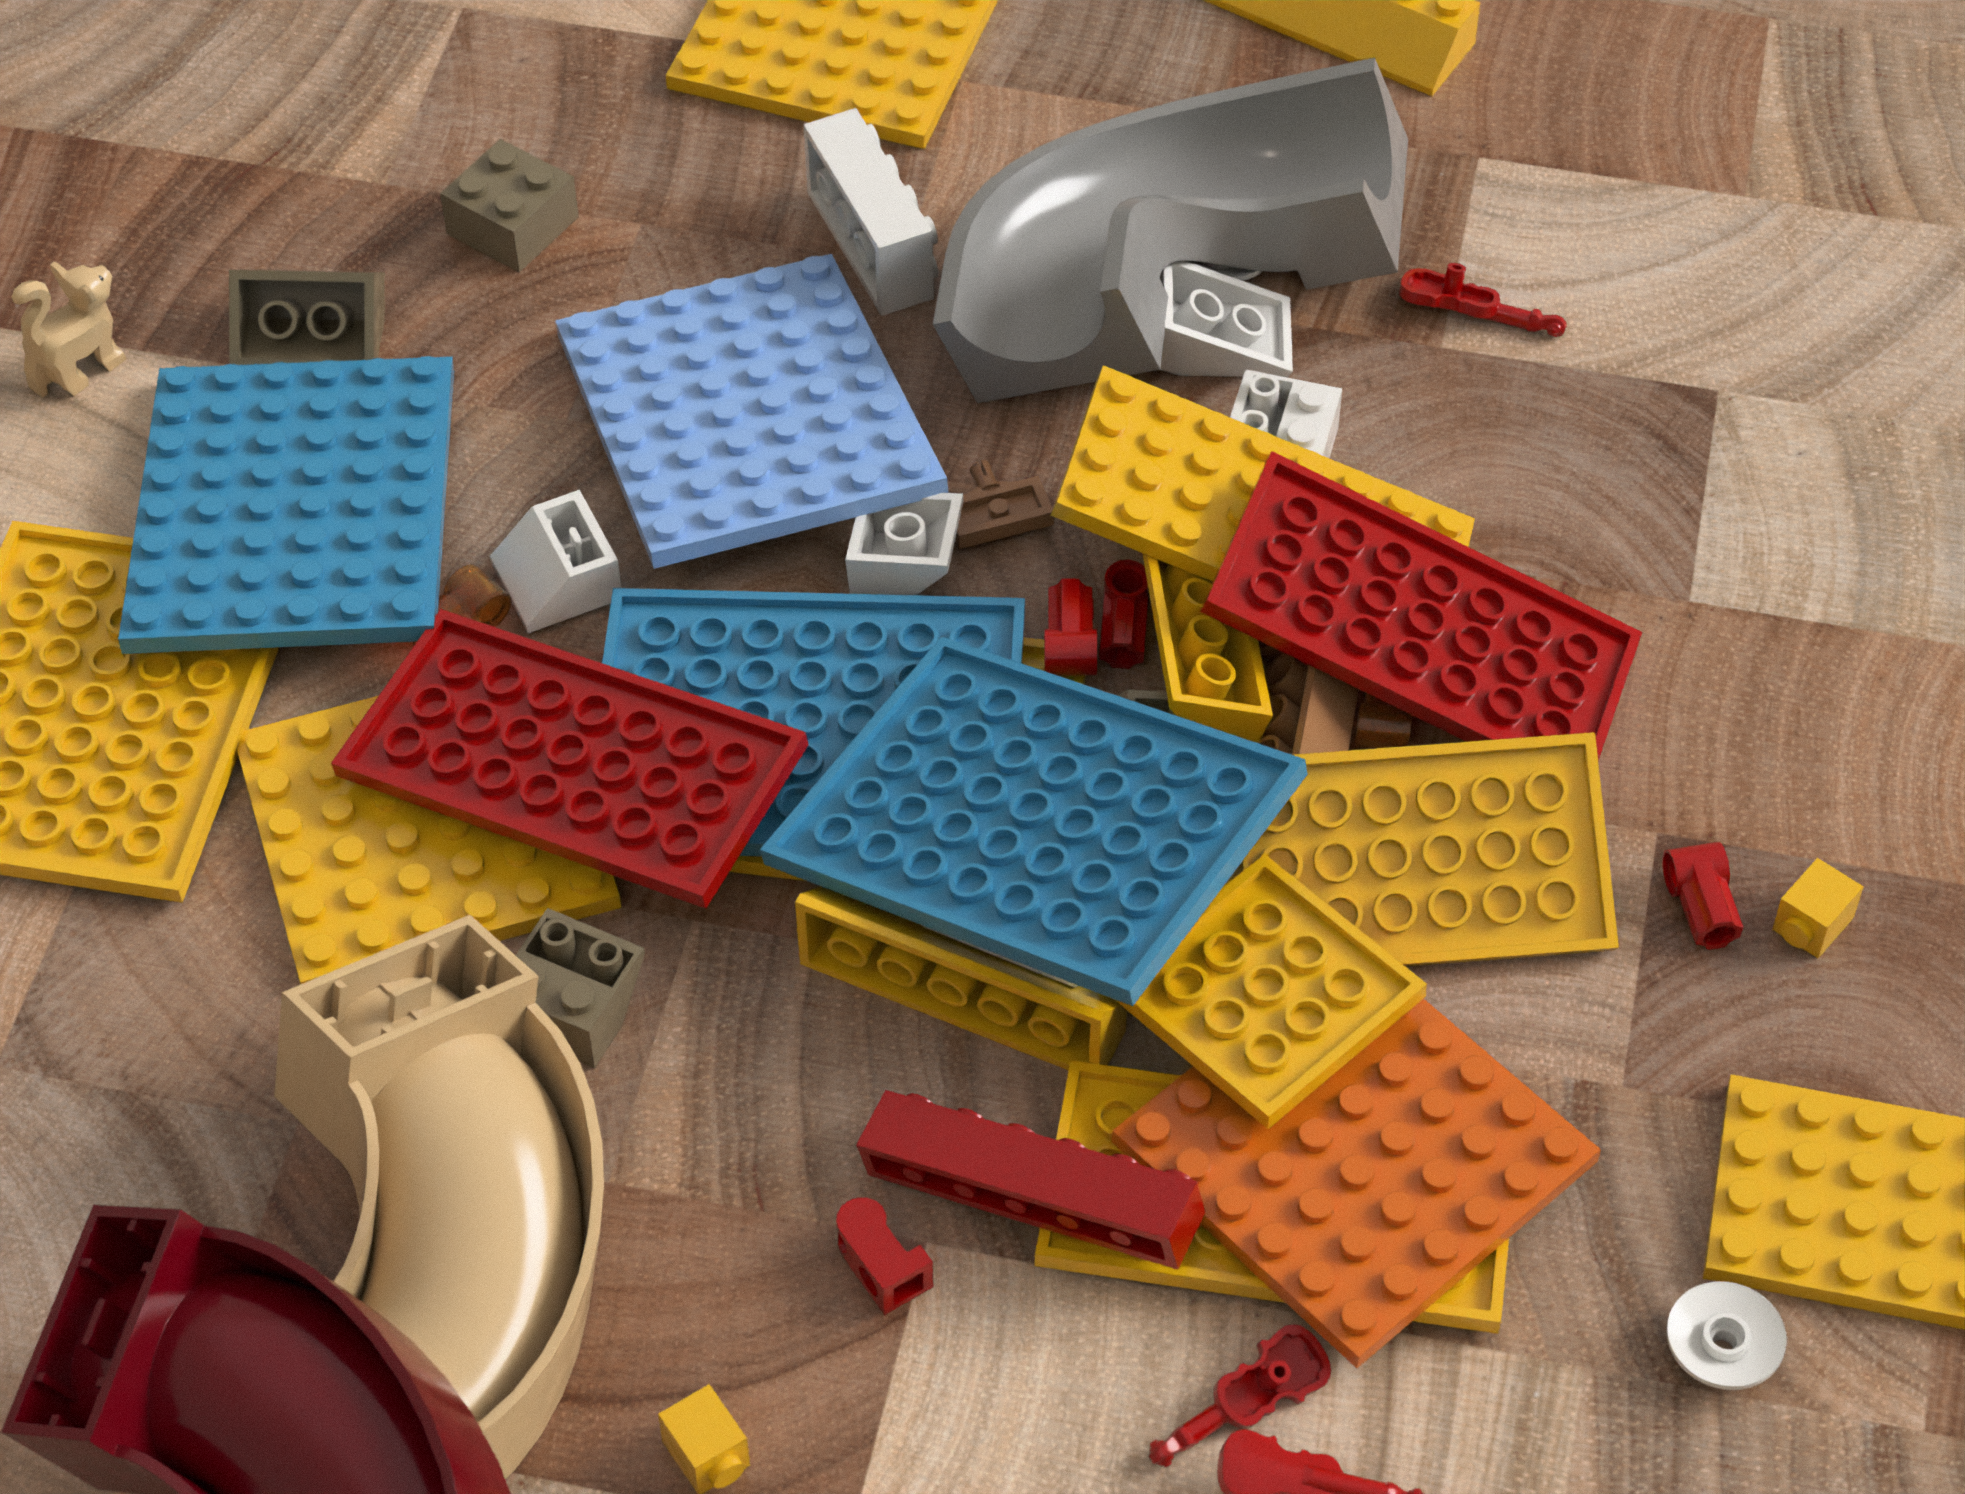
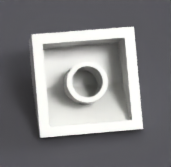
M940 493L922 498V501L856 517L845 558L850 594L918 595L946 575L949 570L964 502L963 494Z

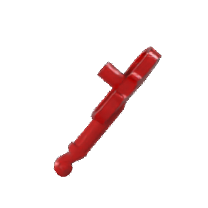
M1449 263L1446 274L1424 268H1415L1407 271L1401 279L1399 296L1409 303L1449 309L1476 318L1525 329L1529 332L1547 330V333L1554 337L1562 336L1567 327L1566 321L1562 316L1543 315L1540 309L1534 308L1533 311L1502 304L1500 295L1495 289L1477 286L1473 283L1464 284L1466 267L1459 263Z
M1291 1324L1282 1327L1269 1340L1263 1339L1258 1342L1259 1356L1254 1364L1246 1365L1242 1363L1236 1367L1234 1372L1222 1376L1215 1383L1213 1388L1214 1403L1177 1427L1165 1441L1154 1440L1150 1443L1148 1457L1153 1465L1167 1468L1172 1464L1175 1454L1189 1450L1225 1424L1229 1423L1239 1429L1251 1428L1263 1416H1268L1275 1411V1404L1278 1400L1290 1399L1299 1405L1305 1400L1306 1395L1312 1394L1325 1386L1331 1376V1364L1326 1351L1317 1338L1303 1326Z
M1247 1429L1233 1432L1224 1442L1218 1457L1217 1479L1223 1494H1424L1419 1488L1406 1492L1391 1482L1385 1483L1343 1473L1337 1460L1328 1454H1312L1307 1450H1301L1298 1453L1287 1451L1278 1444L1276 1436L1266 1437Z

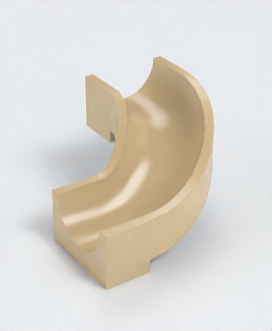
M468 915L282 992L274 1097L343 1164L350 1174L355 1187L360 1220L346 1261L334 1282L374 1309L410 1338L446 1376L475 1417L506 1479L515 1471L542 1435L564 1394L579 1354L589 1311L600 1235L604 1194L603 1149L594 1099L581 1064L561 1030L536 1003L539 976L477 920Z

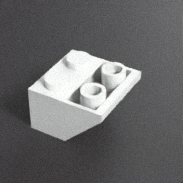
M1245 369L1230 418L1330 458L1339 426L1342 388Z
M580 490L532 506L490 555L491 564L527 633L611 604L613 588H621L618 559Z

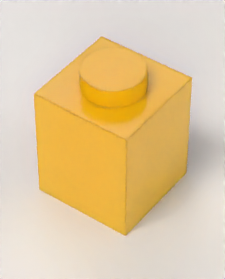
M1817 858L1781 898L1772 930L1782 935L1790 945L1802 948L1816 958H1819L1854 918L1864 886Z
M710 1384L658 1413L662 1442L697 1494H703L713 1487L719 1489L732 1484L742 1475L744 1469L750 1466L747 1437Z

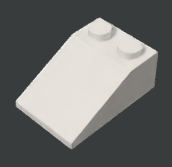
M1175 261L1162 269L1160 280L1169 297L1161 370L1178 376L1243 377L1245 369L1282 377H1288L1293 372L1290 297L1188 261Z

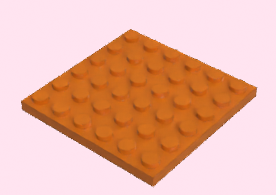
M1422 999L1269 1129L1263 1126L1193 1066L1112 1130V1143L1140 1165L1161 1171L1175 1169L1185 1173L1192 1180L1197 1181L1205 1208V1215L1200 1224L1356 1368H1359L1595 1165L1599 1160L1601 1152L1599 1147L1425 999Z

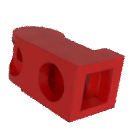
M857 1197L847 1201L840 1207L836 1218L838 1248L851 1270L884 1315L934 1287L933 1261L921 1245L908 1252L905 1251L887 1227V1216L882 1205L876 1200L867 1197Z

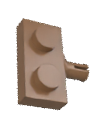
M981 460V467L978 461L972 464L970 473L975 480L977 488L963 495L964 502L955 538L959 549L1054 525V517L1050 516L1053 507L1039 476L1015 482H998L988 461Z

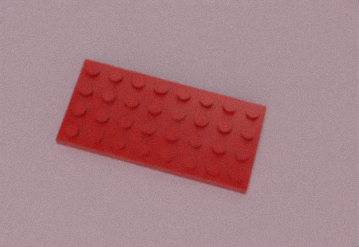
M1273 451L1270 452L1262 467L1200 612L1466 742L1595 732L1598 761L1642 635L1641 631Z
M440 609L435 616L434 628L426 629L335 756L331 765L337 777L706 909L808 747V740L804 731Z

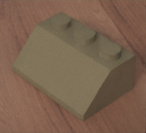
M229 270V364L322 362L325 360L352 361L378 358L385 322V272Z

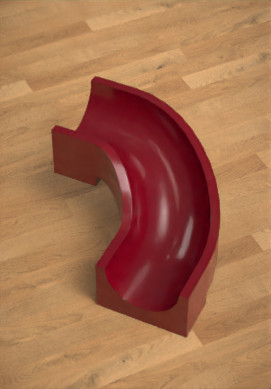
M111 1205L92 1206L1 1430L2 1434L94 1488L105 1491L132 1494H511L500 1464L475 1417L446 1376L410 1338L374 1309L280 1247L240 1231L203 1225L181 1209Z

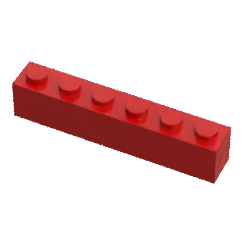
M885 1090L856 1144L869 1176L1177 1270L1205 1215V1208L1197 1181L1192 1180L1181 1171L1175 1169L1161 1171L1140 1165L1136 1160L1124 1154L1115 1153L1110 1156L1089 1150L1081 1143L1069 1138H1061L1060 1140L1035 1134L1028 1127L1018 1123L1004 1125L984 1119L977 1112L967 1108L953 1110L936 1105L926 1097L915 1093L902 1095Z

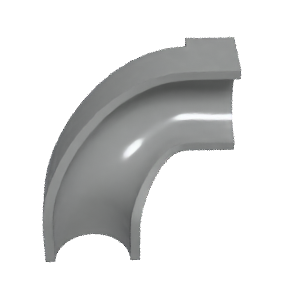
M1370 58L1216 91L1102 121L1037 147L1011 162L990 178L968 201L953 227L945 253L933 319L934 328L976 402L982 403L1096 382L1103 365L1127 375L1160 370L1169 297L1160 280V275L1163 268L1175 261H1200L1268 272L1297 270L1306 290L1397 273L1408 137L1376 59Z

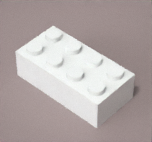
M856 108L804 124L807 193L880 315L883 316L934 299L933 278L938 277V267L933 255V244H936L938 241L935 225L929 216L923 217L918 209L917 198L910 185L904 186L900 180L893 156L891 154L885 155L882 151L875 127L872 124L866 125Z

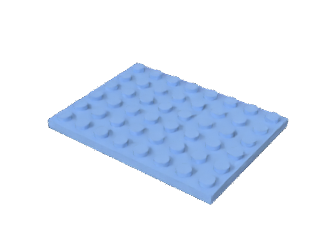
M832 254L811 256L803 261L778 267H765L757 272L733 278H720L708 284L683 290L674 289L662 295L637 301H625L617 306L592 312H579L571 317L555 320L558 338L654 569L922 501V498L936 494L948 493L947 477Z

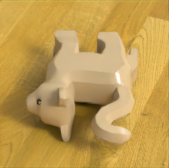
M52 262L50 264L51 271L62 291L69 298L67 305L47 314L51 303L50 292L45 283L30 280L22 282L14 289L12 300L18 305L31 301L21 318L22 346L25 352L24 372L28 387L43 398L49 394L46 386L54 382L74 397L89 386L87 376L76 367V361L87 357L93 352L96 360L110 372L126 360V356L112 339L113 318L106 304L110 295L112 274L103 265L93 268L81 265L66 270L59 263Z

